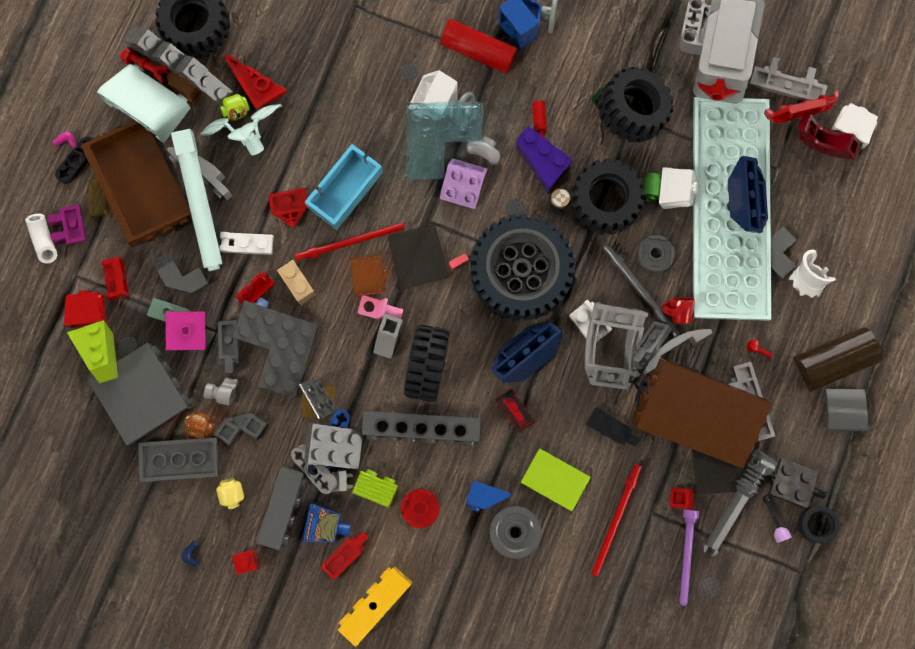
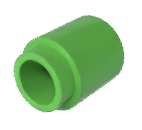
M647 173L642 187L645 190L644 198L647 202H656L660 198L661 175Z

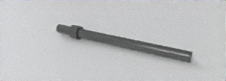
M609 244L603 247L604 251L612 259V264L620 269L662 323L671 326L672 331L670 334L676 337L679 331L625 265L621 255H617Z

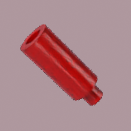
M538 100L532 102L533 127L537 133L545 138L544 133L547 132L545 101Z

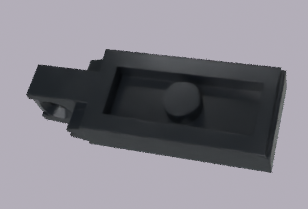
M596 407L585 424L618 444L625 445L628 442L636 446L640 440L631 434L633 430L629 426Z

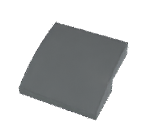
M826 389L824 391L827 408L825 412L827 431L868 430L865 389Z

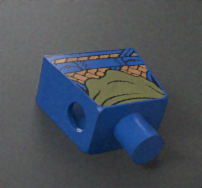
M310 503L302 541L336 542L338 534L349 536L351 524L341 523L342 514Z

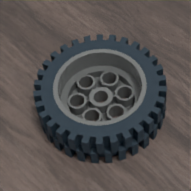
M521 213L520 217L516 218V215L512 214L507 220L505 217H502L499 223L494 221L490 225V229L486 228L483 231L482 237H478L477 244L473 248V254L471 255V280L474 284V290L478 293V298L485 302V306L488 309L491 307L495 314L501 313L503 318L506 319L509 316L513 317V320L516 321L519 318H523V321H528L532 317L537 319L542 314L544 316L547 315L550 310H554L563 301L573 281L575 257H572L573 249L568 246V238L564 239L562 237L564 233L561 229L555 230L556 225L551 222L548 225L546 223L547 219L543 217L541 221L537 220V215L532 214L531 218H526V214ZM526 248H531L534 251V254L531 256H527L524 253V250ZM513 251L515 257L507 258L505 252ZM543 263L546 268L541 271L535 265ZM524 265L527 271L520 273L517 271V267ZM500 268H506L508 270V274L502 276L498 273V270ZM530 280H536L539 283V286L536 288H532L529 286L528 282ZM516 282L520 285V288L512 290L509 285Z

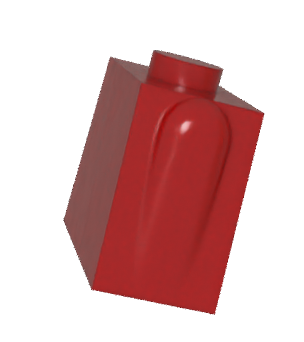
M82 290L78 291V294L66 295L64 326L80 328L102 320L108 325L105 299L102 294Z

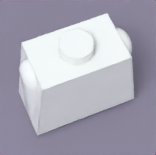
M850 103L842 108L831 131L854 134L861 142L859 148L864 149L869 144L872 133L877 126L878 116L868 112L864 107H858Z
M663 167L659 204L663 209L694 206V197L698 193V183H696L697 177L693 170Z

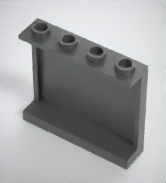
M150 343L144 344L117 361L118 378L100 384L94 376L88 379V382L127 446L136 445L139 443L138 440L186 409H192L189 405L191 403L186 393L182 394L179 389L181 387L180 382L176 377L173 378L171 376L170 366L160 358V355H162L161 351L156 345L153 346Z

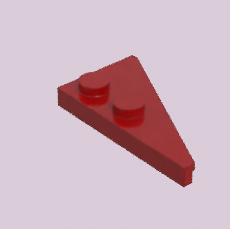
M227 54L223 55L256 110L261 109L287 93L284 87H280L272 82L271 79L240 63L236 58Z

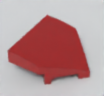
M306 188L268 194L271 213L294 228L307 210L305 204L307 200Z

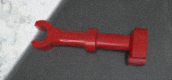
M131 47L125 48L119 56L126 65H132L135 62L139 64L140 68L153 72L160 82L164 81L161 77L162 73H170L165 66H155L147 58L139 57L137 51Z

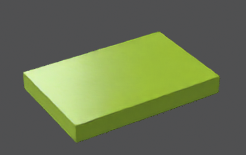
M539 448L520 483L572 512L591 477Z

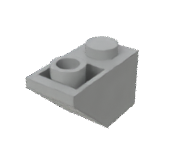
M384 314L377 334L374 354L392 359L404 325L402 319Z

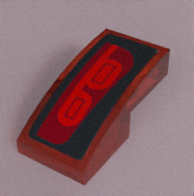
M509 389L495 399L519 433L535 423L512 389Z

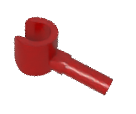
M748 341L747 350L749 352H758L769 358L773 357L772 353L759 348V341Z

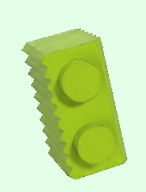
M369 469L366 472L361 471L352 493L390 508L398 485H395L396 480L386 476L384 480L376 477L378 473Z

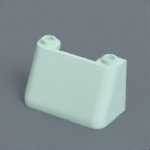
M129 64L98 89L97 94L107 105L117 110L119 109L144 126L149 132L151 131L153 134H156V138L165 143L190 110V106L187 104L188 100L181 94H174L143 73L144 70L137 64Z

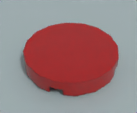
M413 490L401 502L402 517L408 525L414 528L429 527L436 521L439 515L440 507L438 500L434 494L427 490Z

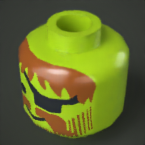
M239 94L224 98L223 106L220 107L223 117H228L230 121L246 117L247 111L250 110L244 96L241 97Z

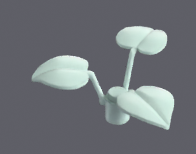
M269 105L259 109L251 116L253 122L235 130L227 123L229 121L228 118L217 119L210 123L201 132L200 136L202 138L217 132L222 127H227L231 131L228 135L229 139L241 141L244 146L246 145L251 155H256L264 150L259 140L261 136L258 130V121L266 118L278 107H282V105Z

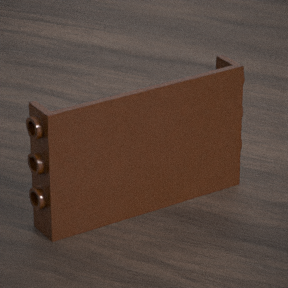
M133 119L129 124L117 126L111 132L99 134L95 139L81 145L123 234L132 248L144 242H152L161 234H169L178 226L183 227L191 223V211L151 131L149 132L140 123Z
M660 358L654 373H651L648 378L646 391L640 396V405L638 410L636 409L632 415V424L637 429L744 468L745 464L750 460L753 446L758 442L759 432L766 424V417L772 403L765 398Z

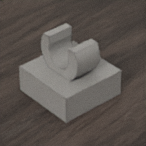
M346 471L331 472L337 480V487L332 492L347 491V489L353 488V485L347 484V478L353 477L352 474H346Z

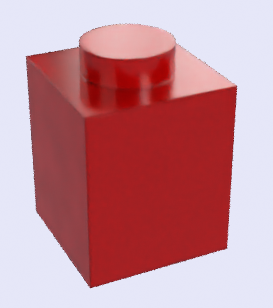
M256 550L232 555L236 575L260 569Z

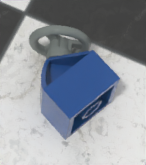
M508 0L499 6L498 23L517 48L521 50L537 38L540 21L549 22L548 33H553L558 0H552L551 7L541 6V4L534 0Z

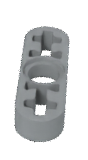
M302 444L294 448L291 452L293 461L323 494H329L335 490L337 480L324 465L304 463L306 445ZM311 465L316 466L317 474L311 470Z

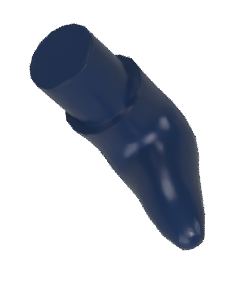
M194 541L183 551L182 560L187 564L200 567L199 562L192 557L194 551L199 546Z

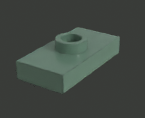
M153 298L147 316L166 322V312H190V310Z

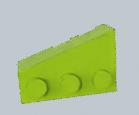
M104 320L67 332L88 369L99 384L118 378L114 336Z

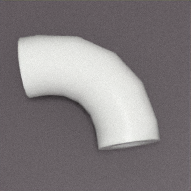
M43 214L28 216L25 221L39 261L42 263L53 262L57 258V251L51 240L45 216Z

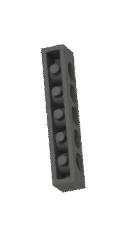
M363 411L362 435L366 436L367 440H378V437H386V441H397V438H405V442L417 443V439L425 440L424 443L436 444V440L444 441L446 445H456V442H464V446H475V443H479L481 418ZM380 422H387L388 428L386 431H378L377 427ZM406 423L407 431L399 433L397 431L398 424ZM419 424L427 426V431L424 434L416 432V427ZM437 426H445L447 429L446 433L441 436L437 435L435 432ZM458 426L466 429V433L462 437L455 434V429Z

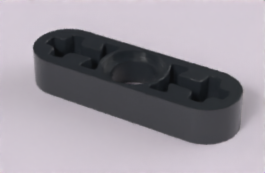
M84 137L56 169L55 177L63 184H69L76 178L89 162L87 157L79 152L80 150L83 151L81 145L93 140V138ZM80 156L82 158L81 163L73 165L74 157ZM65 172L68 174V177H63L61 174Z

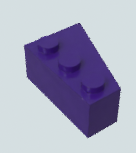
M530 126L516 140V148L528 166L531 167L536 178L545 188L546 193L549 194L571 167L573 160Z

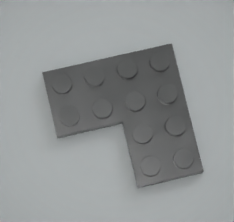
M244 301L232 338L269 350L257 387L295 398L318 325Z

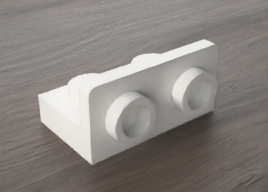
M586 300L568 316L585 338H587L589 322L594 307V302L590 303L589 300ZM599 326L596 343L612 330L610 326Z

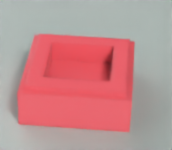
M463 254L450 261L449 267L451 271L454 272L469 264V258L466 254Z

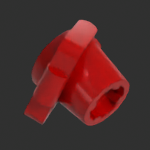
M674 297L663 304L661 308L663 313L672 316L673 323H691L695 299Z

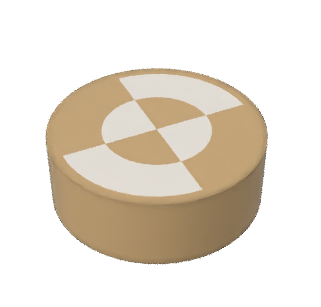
M557 189L552 193L551 203L554 207L562 209L569 204L570 195L566 190Z

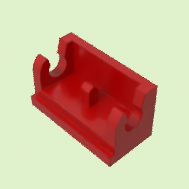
M120 257L102 260L107 300L111 301L129 297L124 260Z

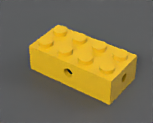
M396 566L392 569L390 567L387 568L380 576L382 581L379 584L375 582L366 592L368 597L366 599L362 597L352 607L355 611L352 614L348 612L339 622L341 627L338 631L355 647L413 583ZM372 602H375L377 604V607H374L372 605Z

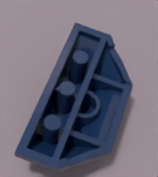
M741 156L728 178L730 217L746 232L760 234L763 232V228L768 220L766 181L758 166L757 158Z
M551 321L525 328L497 352L491 371L502 383L525 381L554 357L563 335L562 331Z

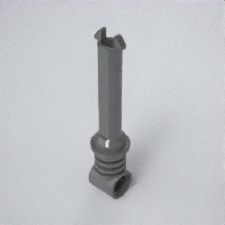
M755 450L751 453L750 460L748 461L750 469H746L747 474H743L744 478L741 477V479L736 480L738 483L736 485V493L705 544H702V551L706 552L708 547L713 549L710 553L711 556L719 553V547L748 499L754 497L755 494L758 495L759 487L757 485H761L760 480L763 481V476L766 477L775 470L776 461L761 450Z

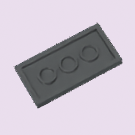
M218 438L138 443L139 482L219 477Z

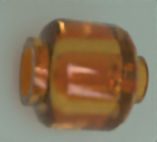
M194 411L192 414L189 413L187 415L183 428L186 429L188 435L203 439L207 434L211 435L214 424L210 415Z

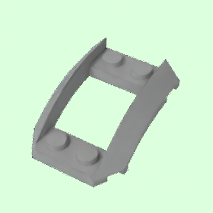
M600 302L594 303L585 346V370L591 385L627 390L632 384L631 381L636 376H639L640 373L635 368L632 360L635 357V347L643 336V325L645 317L648 316L647 312L635 308L628 309L605 305ZM600 325L628 329L625 342L624 368L595 364V348Z

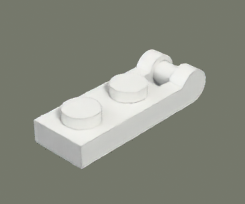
M220 232V239H222L221 245H219L220 252L273 255V235ZM229 240H234V246H229Z

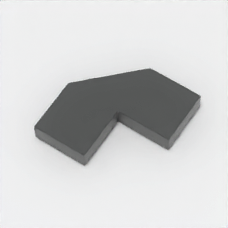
M784 226L771 237V270L780 280L796 267L783 253L796 241Z
M172 261L157 270L167 288L194 294L209 285L200 268L183 276L176 263Z
M253 413L224 418L213 435L231 446L241 430L258 440L268 423Z

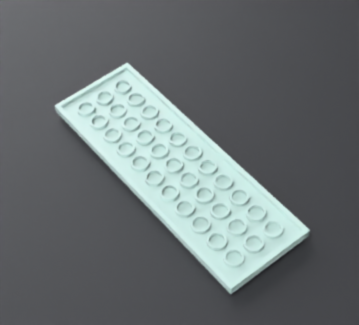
M694 97L693 171L697 177L696 183H698V193L695 194L693 206V298L695 299L693 318L771 320L770 120L764 115L765 109L769 108V99L743 98L737 104ZM741 156L757 158L758 166L766 181L768 220L763 228V232L760 234L746 232L730 217L728 178Z

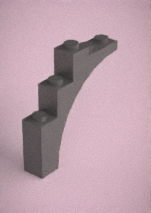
M132 26L123 39L127 45L138 53L170 69L207 95L219 106H223V99L229 97L233 92L194 57L184 55L174 45L162 41L149 29Z

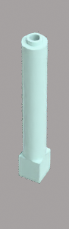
M191 129L172 132V140L182 172L203 267L208 268V271L220 269L219 265L223 263L197 156L198 151L194 133Z

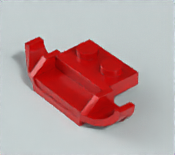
M834 91L832 97H827L823 94L818 99L805 100L796 105H780L776 112L768 108L765 109L764 115L771 122L784 123L800 119L804 113L815 115L827 112L835 106L839 93Z

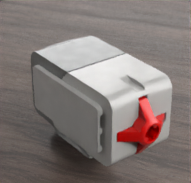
M705 0L688 1L679 46L683 52L700 55L693 87L694 95L699 98L733 104L740 103L743 100L752 74L764 11L763 0H712L711 5H706ZM703 18L705 20L704 26L702 29H700Z

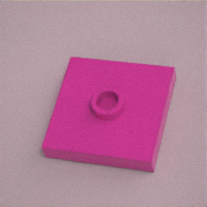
M166 312V350H205V312Z

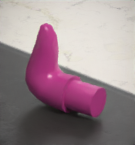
M64 132L53 140L57 147L66 141L73 148L77 145L71 132Z

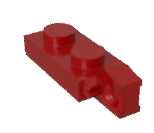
M362 532L357 538L352 535L320 566L322 570L335 581L365 549L362 544L369 536L365 532Z

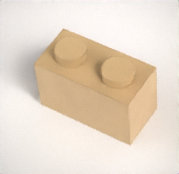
M294 260L277 270L300 305L316 296V293Z

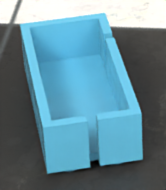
M351 144L318 185L322 195L320 196L319 192L315 189L305 201L307 208L338 230L383 174L382 166L369 156L366 158L364 152Z

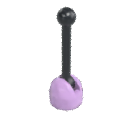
M765 495L763 502L767 504L777 527L774 532L776 542L779 543L792 538L789 530L780 526L771 506V499Z

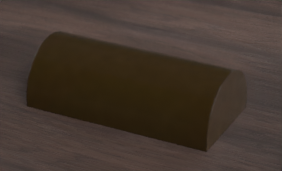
M863 327L794 356L793 359L808 391L812 392L882 361V351L874 334L868 328Z

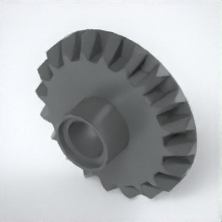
M519 506L507 507L496 514L492 520L490 539L495 549L503 556L513 559L523 558L530 555L539 545L541 526L537 517L530 510ZM514 526L521 530V534L517 538H513L510 535V529Z

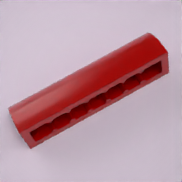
M450 18L441 37L440 45L507 74L516 56L515 47Z

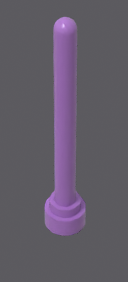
M683 509L686 533L680 604L686 606L688 603L694 523L699 519V511Z

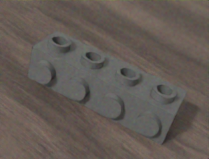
M281 466L257 544L277 550L287 547L290 538L287 533L289 527L292 528L296 516H293L295 508L298 509L302 497H299L301 489H305L308 478H305V473Z

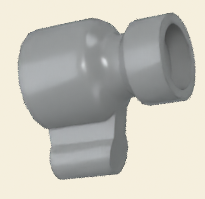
M226 377L219 387L207 383L204 389V398L210 400L214 398L219 404L231 406L239 380Z

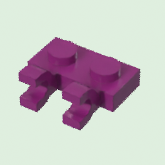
M79 204L60 208V214L47 215L48 223H51L52 227L63 223L64 231L50 233L51 240L55 244L66 241V244L69 246L87 242L81 206Z

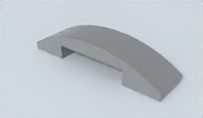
M694 330L670 340L658 350L651 361L647 362L643 370L644 375L656 368L661 358L660 356L688 339L694 345L712 334V330Z

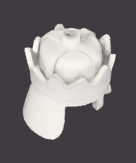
M815 250L805 252L801 265L789 277V280H794L793 287L800 291V296L806 294L811 298L816 295L819 297L825 286L836 280L834 277H827V267L822 270L819 266L813 264L817 257Z

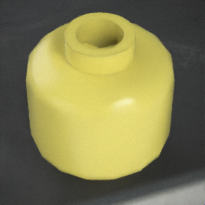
M235 478L221 481L216 489L220 505L228 506V509L240 506L239 503L244 500L242 485L239 481H235Z

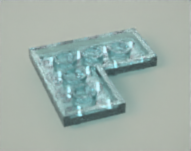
M406 103V179H443L445 142L482 141L483 103Z

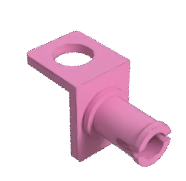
M363 295L358 308V314L374 319L383 318L384 314L401 319L403 309L387 305L388 299L386 298L378 300ZM365 302L373 303L374 310L372 312L364 310Z

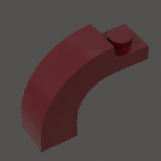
M805 113L798 125L799 140L806 146L829 156L855 159L861 142L854 134L828 130L822 127L811 114Z

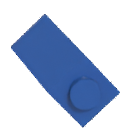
M473 481L466 504H469V509L480 512V509L485 510L510 497L511 493Z

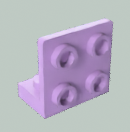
M452 158L448 163L440 199L475 209L488 169Z

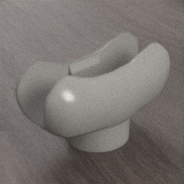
M484 136L481 141L473 139L467 143L466 147L469 154L480 155L487 159L491 165H496L500 161V153L495 149L496 142Z

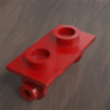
M263 271L261 274L258 273L249 286L246 285L240 292H237L238 295L235 298L242 305L244 301L255 303L275 283Z

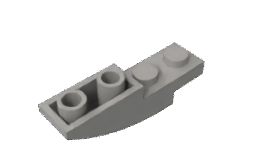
M167 148L166 150L171 154L169 156L170 160L177 165L179 160L178 156H176L175 148ZM198 156L204 183L207 186L211 184L214 187L212 191L219 198L223 196L226 200H229L233 195L221 183L225 179L222 172L207 160Z

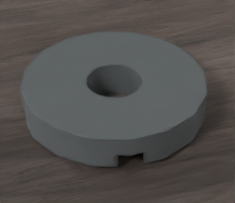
M660 235L647 237L639 244L637 249V260L640 266L651 273H661L667 270L675 258L673 245L666 237ZM653 249L659 250L661 257L658 259L653 258L651 251Z

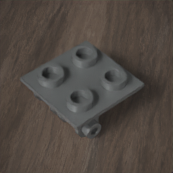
M319 379L299 384L318 419L321 418L323 420L336 412L333 400L328 397L325 392V386Z

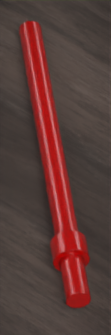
M403 222L321 247L316 248L314 246L308 248L307 251L294 254L295 260L297 262L310 257L314 259L319 257L318 255L398 232L404 230L405 227Z
M637 464L634 465L630 477L626 479L624 484L626 486L591 572L592 575L597 577L600 574L632 491L636 489L638 484L637 479L642 467Z

